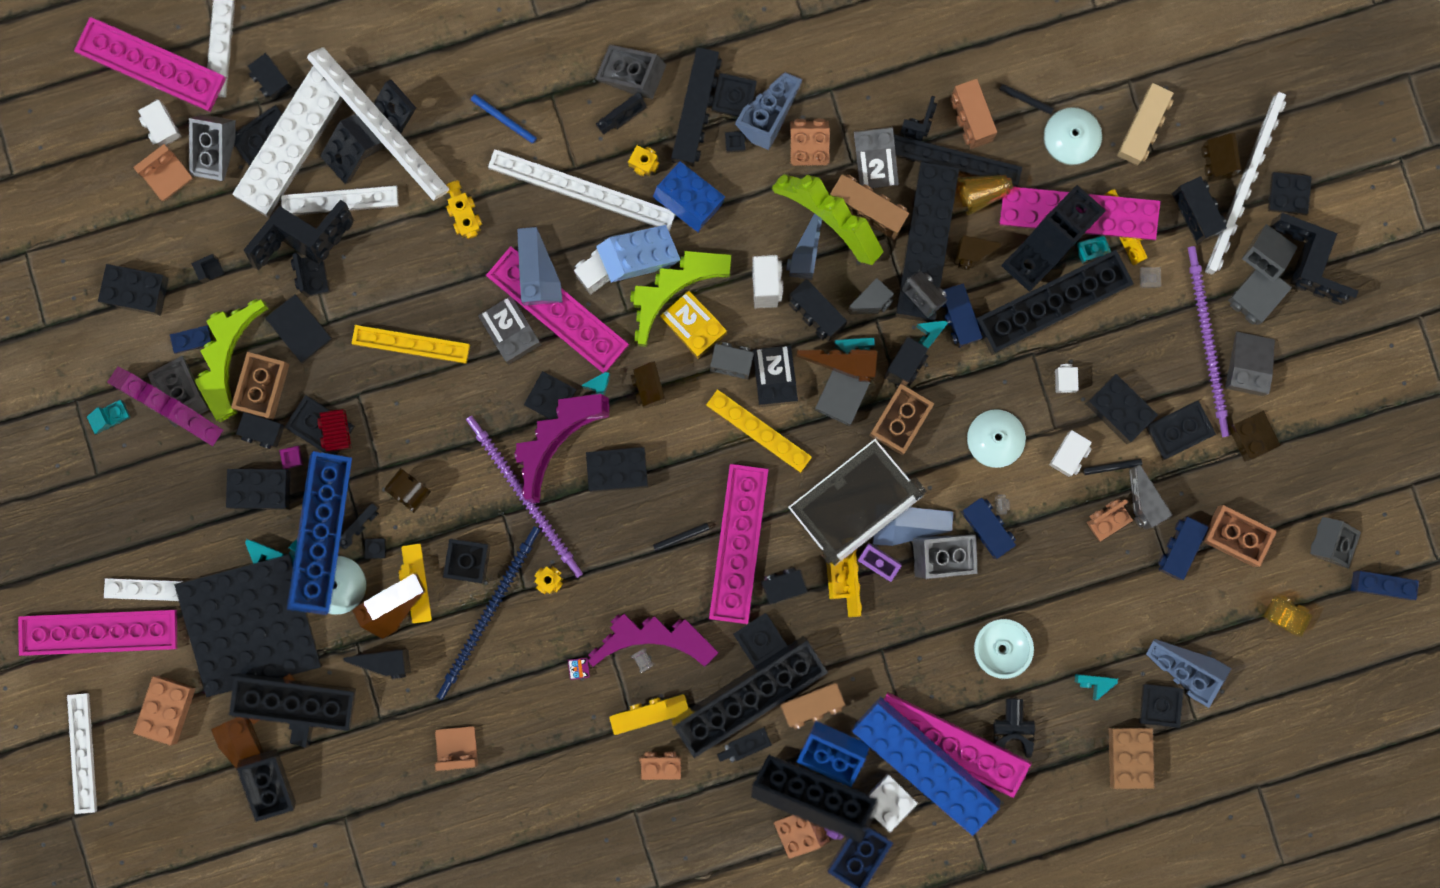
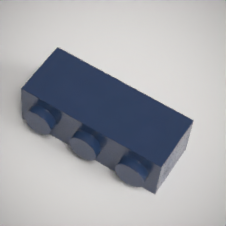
M964 283L943 290L947 295L945 297L947 301L941 308H945V321L948 323V326L951 325L953 343L957 344L958 348L980 341L982 335Z
M981 497L962 510L961 513L992 557L998 559L1016 546L1014 543L1016 539L1010 531L1006 532L1003 528L1004 522L1000 516L993 514L991 511L993 507L987 499L983 500Z
M1184 517L1182 520L1179 519L1175 526L1176 534L1167 543L1166 555L1163 554L1158 562V565H1160L1159 571L1175 579L1184 580L1209 527L1189 517Z
M1354 571L1351 591L1403 600H1417L1419 581Z

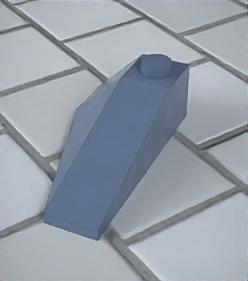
M784 73L769 86V89L763 94H759L754 102L743 108L735 125L751 143L768 150L770 149L798 92L802 79Z
M815 213L799 241L792 259H788L786 270L790 271L789 276L812 280L822 219Z
M537 227L517 229L522 304L527 306L561 303V282Z
M877 504L875 506L874 522L894 506ZM909 507L873 535V544L894 546L913 541V538L929 537L951 532L953 512Z
M1156 639L1153 640L1146 654L1163 671H1168L1174 677L1173 681L1181 684L1191 698L1208 708L1231 671L1230 667L1214 658Z

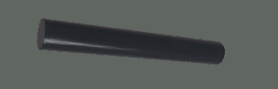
M1003 83L999 91L1050 115L1054 110L1053 107Z
M1139 458L1083 468V473L1085 476L1133 468L1138 465L1142 466V460Z
M704 523L655 543L653 547L655 551H659L710 530L707 523Z

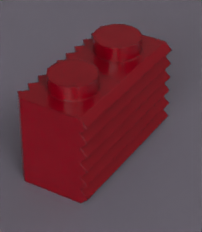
M339 409L321 412L320 418L317 421L319 429L323 431V437L320 438L322 448H325L326 452L352 449L346 410Z

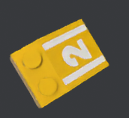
M690 291L660 315L697 359L727 335V330Z

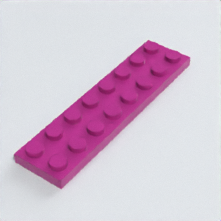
M92 17L89 18L74 50L77 54L208 112H211L226 80L224 75Z
M1004 186L1000 225L1035 229L1069 192ZM1088 194L1106 211L1084 234L1156 241L1160 201ZM1076 207L1079 213H1083L1080 208Z
M511 246L486 274V277L600 372H607L629 346L626 341L562 288L561 303L524 306L521 302L519 253Z
M730 464L709 619L748 624L768 469Z
M177 610L18 617L19 656L178 649Z
M887 692L884 700L960 764L976 780L1014 798L1031 765L1030 761Z

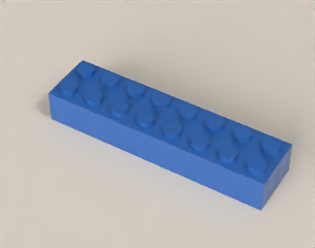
M314 451L310 455L287 604L288 610L327 615L330 612L352 461L350 457Z
M881 696L855 723L852 731L972 836L999 810L1001 800L976 780Z

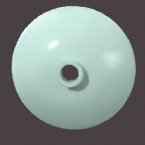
M1066 108L1058 111L1050 118L1044 131V142L1048 152L1057 161L1068 165H1078L1090 160L1097 153L1102 141V131L1098 121L1092 114L1080 108ZM1076 130L1078 132V136H1074L1072 134V131Z
M989 410L977 416L971 423L967 434V443L971 454L978 462L988 467L1000 468L1012 464L1020 457L1025 447L1026 435L1023 425L1013 414L1004 410ZM996 434L1001 435V441L995 439Z
M338 556L334 581L337 582V587L332 592L329 614H344L352 611V609L360 604L366 592V578L361 567L347 557Z
M1000 619L988 623L980 630L975 640L974 653L979 666L986 673L996 678L1007 679L1018 676L1027 669L1033 658L1034 645L1029 632L1021 624L1008 619ZM1000 645L1005 646L1006 649L1004 652L999 651Z

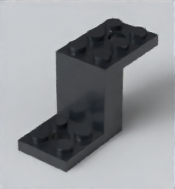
M392 79L385 82L373 103L400 134L416 110V106ZM354 114L339 122L320 157L334 171L337 177L344 184H347L352 180L363 159L386 147L360 117Z
M1076 185L1044 217L1030 236L1004 261L1001 267L1030 292L1106 210L1081 187ZM1076 207L1080 208L1083 213H1079ZM1024 263L1029 264L1031 266V269H1027L1024 266Z
M339 200L317 229L279 206L243 251L251 265L258 271L268 263L271 255L279 250L282 242L317 264H320L322 260L328 257L333 246L340 242L342 235L352 227L354 219L347 204L342 200Z
M1281 213L1271 221L1270 227L1279 234H1289L1297 241L1305 240L1290 284L1295 285V288L1298 290L1311 291L1316 297L1332 299L1331 302L1338 305L1346 304L1357 297L1358 290L1322 277L1338 233L1285 213Z

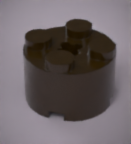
M402 468L397 471L384 488L387 493L413 513L431 493L429 489Z

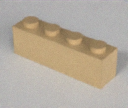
M1154 83L1151 84L1117 156L1136 165H1139L1141 161L1145 162L1150 152L1147 148L1149 144L1153 145L1158 135L1155 131L1157 127L1161 128L1166 118L1163 114L1165 110L1169 111L1174 101L1171 99L1173 92Z

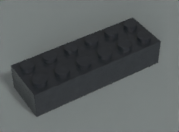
M237 673L234 676L229 716L349 731L352 722L356 688Z
M769 754L752 784L751 798L859 843H862L877 812L878 799Z

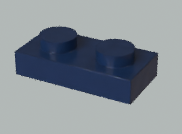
M208 325L170 334L175 354L203 348L205 344L212 341Z

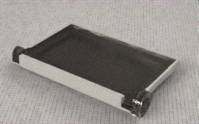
M874 439L788 508L822 549L824 554L821 556L828 565L833 563L835 566L922 498L927 491L916 477L909 480L878 441Z

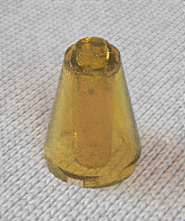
M1006 175L960 177L957 182H961L958 190L963 207L967 206L969 210L965 211L967 216L1009 195L1010 190L1013 189L1011 178H1007Z

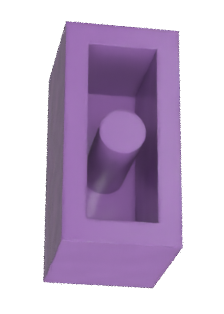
M871 543L867 544L858 558L860 563L890 582L902 566V563Z

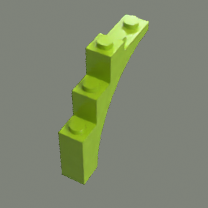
M783 174L772 186L775 193L798 202L824 220L845 241L859 262L873 265L884 252L866 218L853 216L844 199L829 195L820 178L806 175L801 179Z
M685 251V256H681L680 268H683V270L660 268V274L656 273L655 285H659V287L635 286V291H631L630 302H634V308H641V311L637 310L636 322H640L639 330H635V341H638V346L647 347L649 332L655 317L674 294L686 286L701 280L730 277L731 255Z
M261 299L249 302L247 304L248 307L242 310L237 309L233 311L230 317L227 313L218 311L212 314L210 319L206 321L217 341L205 344L204 349L200 350L211 371L207 370L198 375L199 378L194 381L218 422H223L238 413L237 410L231 408L233 403L229 387L231 357L238 339L247 326L256 317L269 309L267 304Z

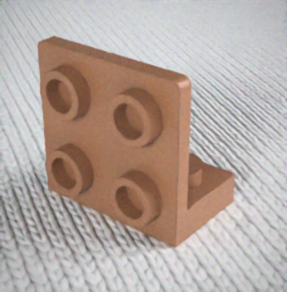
M165 144L133 167L162 201L168 199L193 179L172 150Z
M1120 499L1113 500L1106 505V510H1098L1089 516L1090 520L1086 523L1099 542L1133 521L1124 507L1128 503L1126 499L1121 501Z
M474 726L435 731L438 762L435 763L436 771L478 766Z
M667 751L664 755H657V752H645L644 755H641V780L681 779V755H677L676 751Z
M794 815L774 822L788 858L819 849L831 841L823 827Z

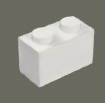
M159 99L138 110L141 115L139 120L144 128L147 127L150 133L148 136L153 144L159 146L163 144L168 145L182 137L166 107Z
M1072 430L1069 431L1049 465L1068 477L1073 474L1076 475L1082 466L1079 464L1083 457L1087 458L1092 449L1089 447L1092 442Z

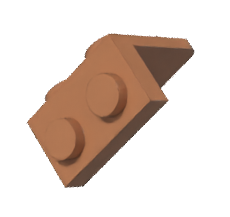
M795 119L790 121L791 164L827 165L829 163V121L824 119H814V121Z

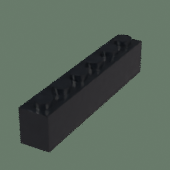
M696 48L672 153V162L674 163L681 161L684 165L695 167V162L700 160L701 151L698 149L700 143H704L706 133L702 131L704 125H708L710 116L707 113L708 106L712 107L714 95H711L712 88H716L718 77H715L716 70H720L722 64L718 51Z

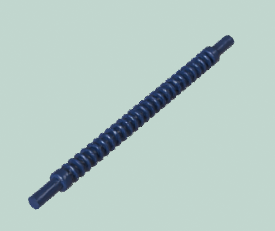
M534 526L526 541L521 543L520 551H517L518 555L514 556L515 560L511 561L512 565H509V570L505 571L507 574L503 575V580H500L501 585H497L498 590H494L495 595H492V600H489L490 604L486 605L487 609L483 610L484 614L480 615L481 619L477 620L479 623L475 624L476 628L472 629L473 633L469 634L470 638L466 639L467 644H463L465 647L464 649L461 648L462 653H458L459 658H455L456 663L452 664L453 668H450V673L446 674V680L436 696L440 700L444 699L452 683H456L458 679L456 676L460 675L459 671L463 670L462 666L466 665V660H469L467 657L468 655L471 656V650L474 651L473 646H477L476 641H480L479 636L483 635L482 631H485L484 627L488 626L487 622L491 621L490 617L494 616L493 612L497 611L495 608L499 607V601L502 602L501 598L505 597L504 592H508L507 587H511L510 582H513L512 578L516 577L515 573L519 572L518 568H521V563L525 562L523 559L527 558L526 554L531 552V546L540 532V529Z

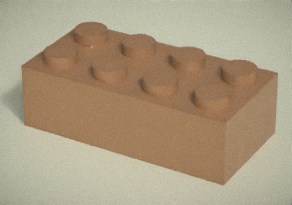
M842 174L830 195L843 198L853 216L866 218L872 228L895 240L908 218L909 213L907 209L900 204L894 205L889 202L890 199L883 194H880V196L875 194L868 185L863 184L862 186L856 183L857 180L854 177Z

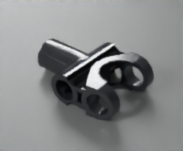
M1006 698L1005 719H994V744L1005 748V744L1010 739H1019L1023 744L1025 758H1031L1034 748L1035 722L1034 720H1023V699ZM995 734H1012L1004 736L1001 740H999L998 736H995ZM1022 735H1033V737H1029L1028 740Z

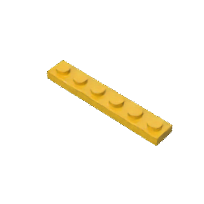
M355 325L352 345L464 364H467L470 344L358 325Z
M718 389L706 404L711 410L801 473L812 458Z

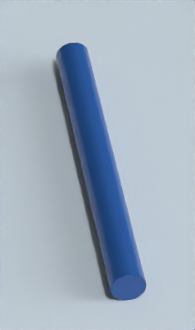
M476 94L471 97L472 102L532 144L536 141L537 137Z

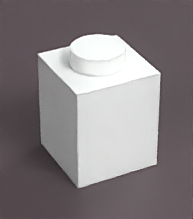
M1061 364L1055 370L1056 393H1075L1078 391V367H1072V364Z

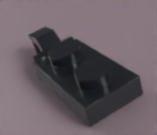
M637 92L620 106L614 108L604 118L602 117L596 125L604 135L613 128L619 129L645 110L647 105L640 93Z
M372 503L340 537L339 546L345 550L352 545L353 536L355 534L359 536L366 528L363 525L368 520L372 522L378 516L377 510L380 507L376 503Z
M762 727L729 742L724 746L726 750L718 753L717 757L720 762L730 758L731 762L738 761L772 746L765 728Z

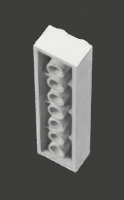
M314 66L233 192L237 199L268 218L343 101V98Z

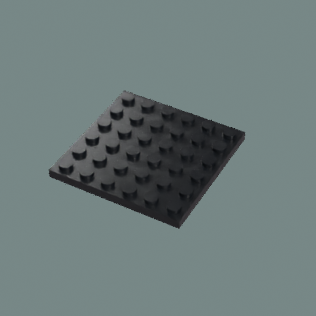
M291 554L174 585L206 698L232 691L234 676L237 673L283 678L289 673L294 675L322 667L307 612L287 609L293 571Z

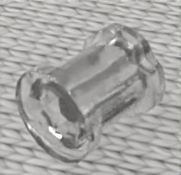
M646 648L631 656L639 666L640 673L655 665L647 655Z

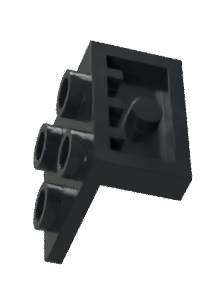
M935 96L930 98L923 124H920V121L913 118L904 119L899 136L922 141L923 136L927 137L932 123L929 119L933 118L937 103L934 102Z
M293 253L291 266L297 275V278L294 279L296 289L300 290L307 297L330 293L324 260L317 264L308 257L302 258L297 253Z

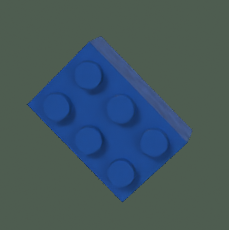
M680 161L656 187L653 198L695 231L699 232L721 207L725 196Z
M815 721L802 747L797 763L851 787L866 759L869 746L860 740Z

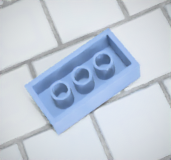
M666 225L609 237L596 246L611 283L660 271V268L668 269L681 260Z

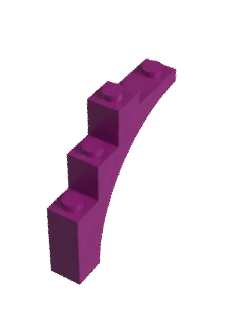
M118 366L107 381L108 384L156 411L211 446L215 444L223 432V429L183 403Z
M603 394L559 399L556 408L558 419L537 421V428L535 430L537 441L516 443L514 453L516 462L524 465L522 468V476L524 478L522 494L524 500L531 503L540 502L541 485L550 459L558 447L579 428L595 420L609 417L608 397Z
M618 614L611 621L613 625L610 627L615 634L612 635L610 633L602 641L604 645L600 649L596 647L588 655L590 657L588 662L594 667L606 656L617 650L639 644H658L679 649L695 658L704 667L719 652L686 619L683 622L679 619L671 627L674 630L671 633L655 616L652 619L648 617L641 624L643 628L640 629L626 614L622 616Z

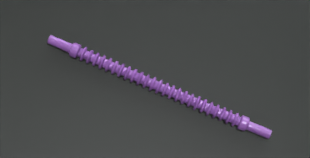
M1192 246L1188 247L1191 264L1189 271L1193 275L1191 279L1194 280L1192 284L1195 285L1193 289L1196 290L1194 295L1197 296L1195 300L1198 301L1196 306L1199 307L1197 311L1200 312L1198 317L1201 318L1199 320L1202 323L1200 327L1203 329L1201 333L1204 334L1202 338L1205 339L1203 344L1206 345L1204 349H1206V360H1208L1207 365H1209L1208 371H1210L1209 376H1211L1209 381L1212 382L1211 387H1213V390L1211 392L1214 393L1212 397L1215 398L1213 403H1216L1214 408L1217 411L1215 414L1216 418H1219L1222 437L1230 436L1227 422L1228 410H1225L1227 405H1224L1226 400L1223 399L1225 394H1222L1224 389L1221 388L1223 383H1220L1222 379L1219 377L1221 373L1218 372L1220 367H1217L1219 362L1216 361L1218 356H1215L1217 351L1214 350V347L1216 345H1213L1215 340L1212 337L1214 334H1211V331H1213L1210 328L1212 324L1209 323L1211 318H1208L1210 313L1207 312L1209 307H1206V304H1208L1205 301L1207 296H1204L1206 291H1203L1205 286L1202 283L1204 280H1201L1203 275L1200 274L1202 267L1198 264L1196 247Z
M473 416L468 417L466 421L476 433V439L482 442L481 446H485V451L488 450V455L492 456L491 460H495L494 464H498L497 468L501 469L500 473H504L503 477H507V482L511 483L510 487H514L513 491L517 492L516 496H520L519 500H523V505H526V509L530 510L529 514H533L532 518L536 519L535 523H539L538 527H542V532L546 533L545 537L548 536V541H552L551 545L556 547L554 550H558V555L562 556L561 560L563 563H567L577 578L583 575V572L573 560V554L567 551L568 547H564L565 543H561L562 539L557 537L558 533L555 534V529H551L552 525L548 524L549 520H545L546 516H542V511L538 510L539 506L536 507V503L524 500L522 494L523 484L519 483L520 479H516L517 475L513 474L514 470H510L511 466H507V461L503 460L504 456H500L501 452H497L498 448L494 447L495 443H491L492 439H488V433L481 429Z

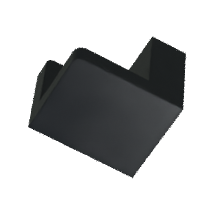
M214 254L191 263L199 281L204 284L225 274L218 257Z
M290 724L289 729L292 730L290 744L300 745L304 748L310 747L313 727Z

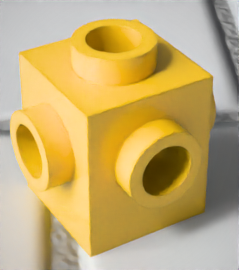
M636 145L628 165L638 175L650 176L651 172L655 173L659 166L658 156L653 149L648 147L644 149Z
M546 566L544 569L541 567L534 576L537 578L534 581L538 584L536 588L543 594L547 592L549 594L557 593L563 585L561 583L563 578L560 576L562 572L554 566L551 568ZM547 576L551 577V583L546 584L544 581Z

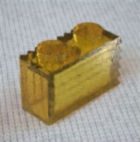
M1286 596L1273 597L1263 617L1288 632L1302 637L1313 617L1308 613L1309 610L1301 605L1296 607L1291 604L1292 600Z

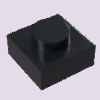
M742 131L725 132L726 153L745 152V136Z
M365 539V559L386 558V539Z

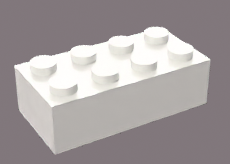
M777 256L753 257L754 308L778 307V302H781L783 283L780 281L782 273L781 261H777Z

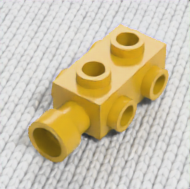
M458 180L446 184L449 188L447 194L451 196L448 199L449 205L446 208L450 217L454 216L456 223L453 226L457 235L461 234L462 237H467V239L478 236L477 232L481 231L479 226L482 225L478 214L474 215L472 208H475L472 197H467L466 193H461V185ZM462 202L463 207L457 208V203ZM470 220V225L464 226L463 222Z

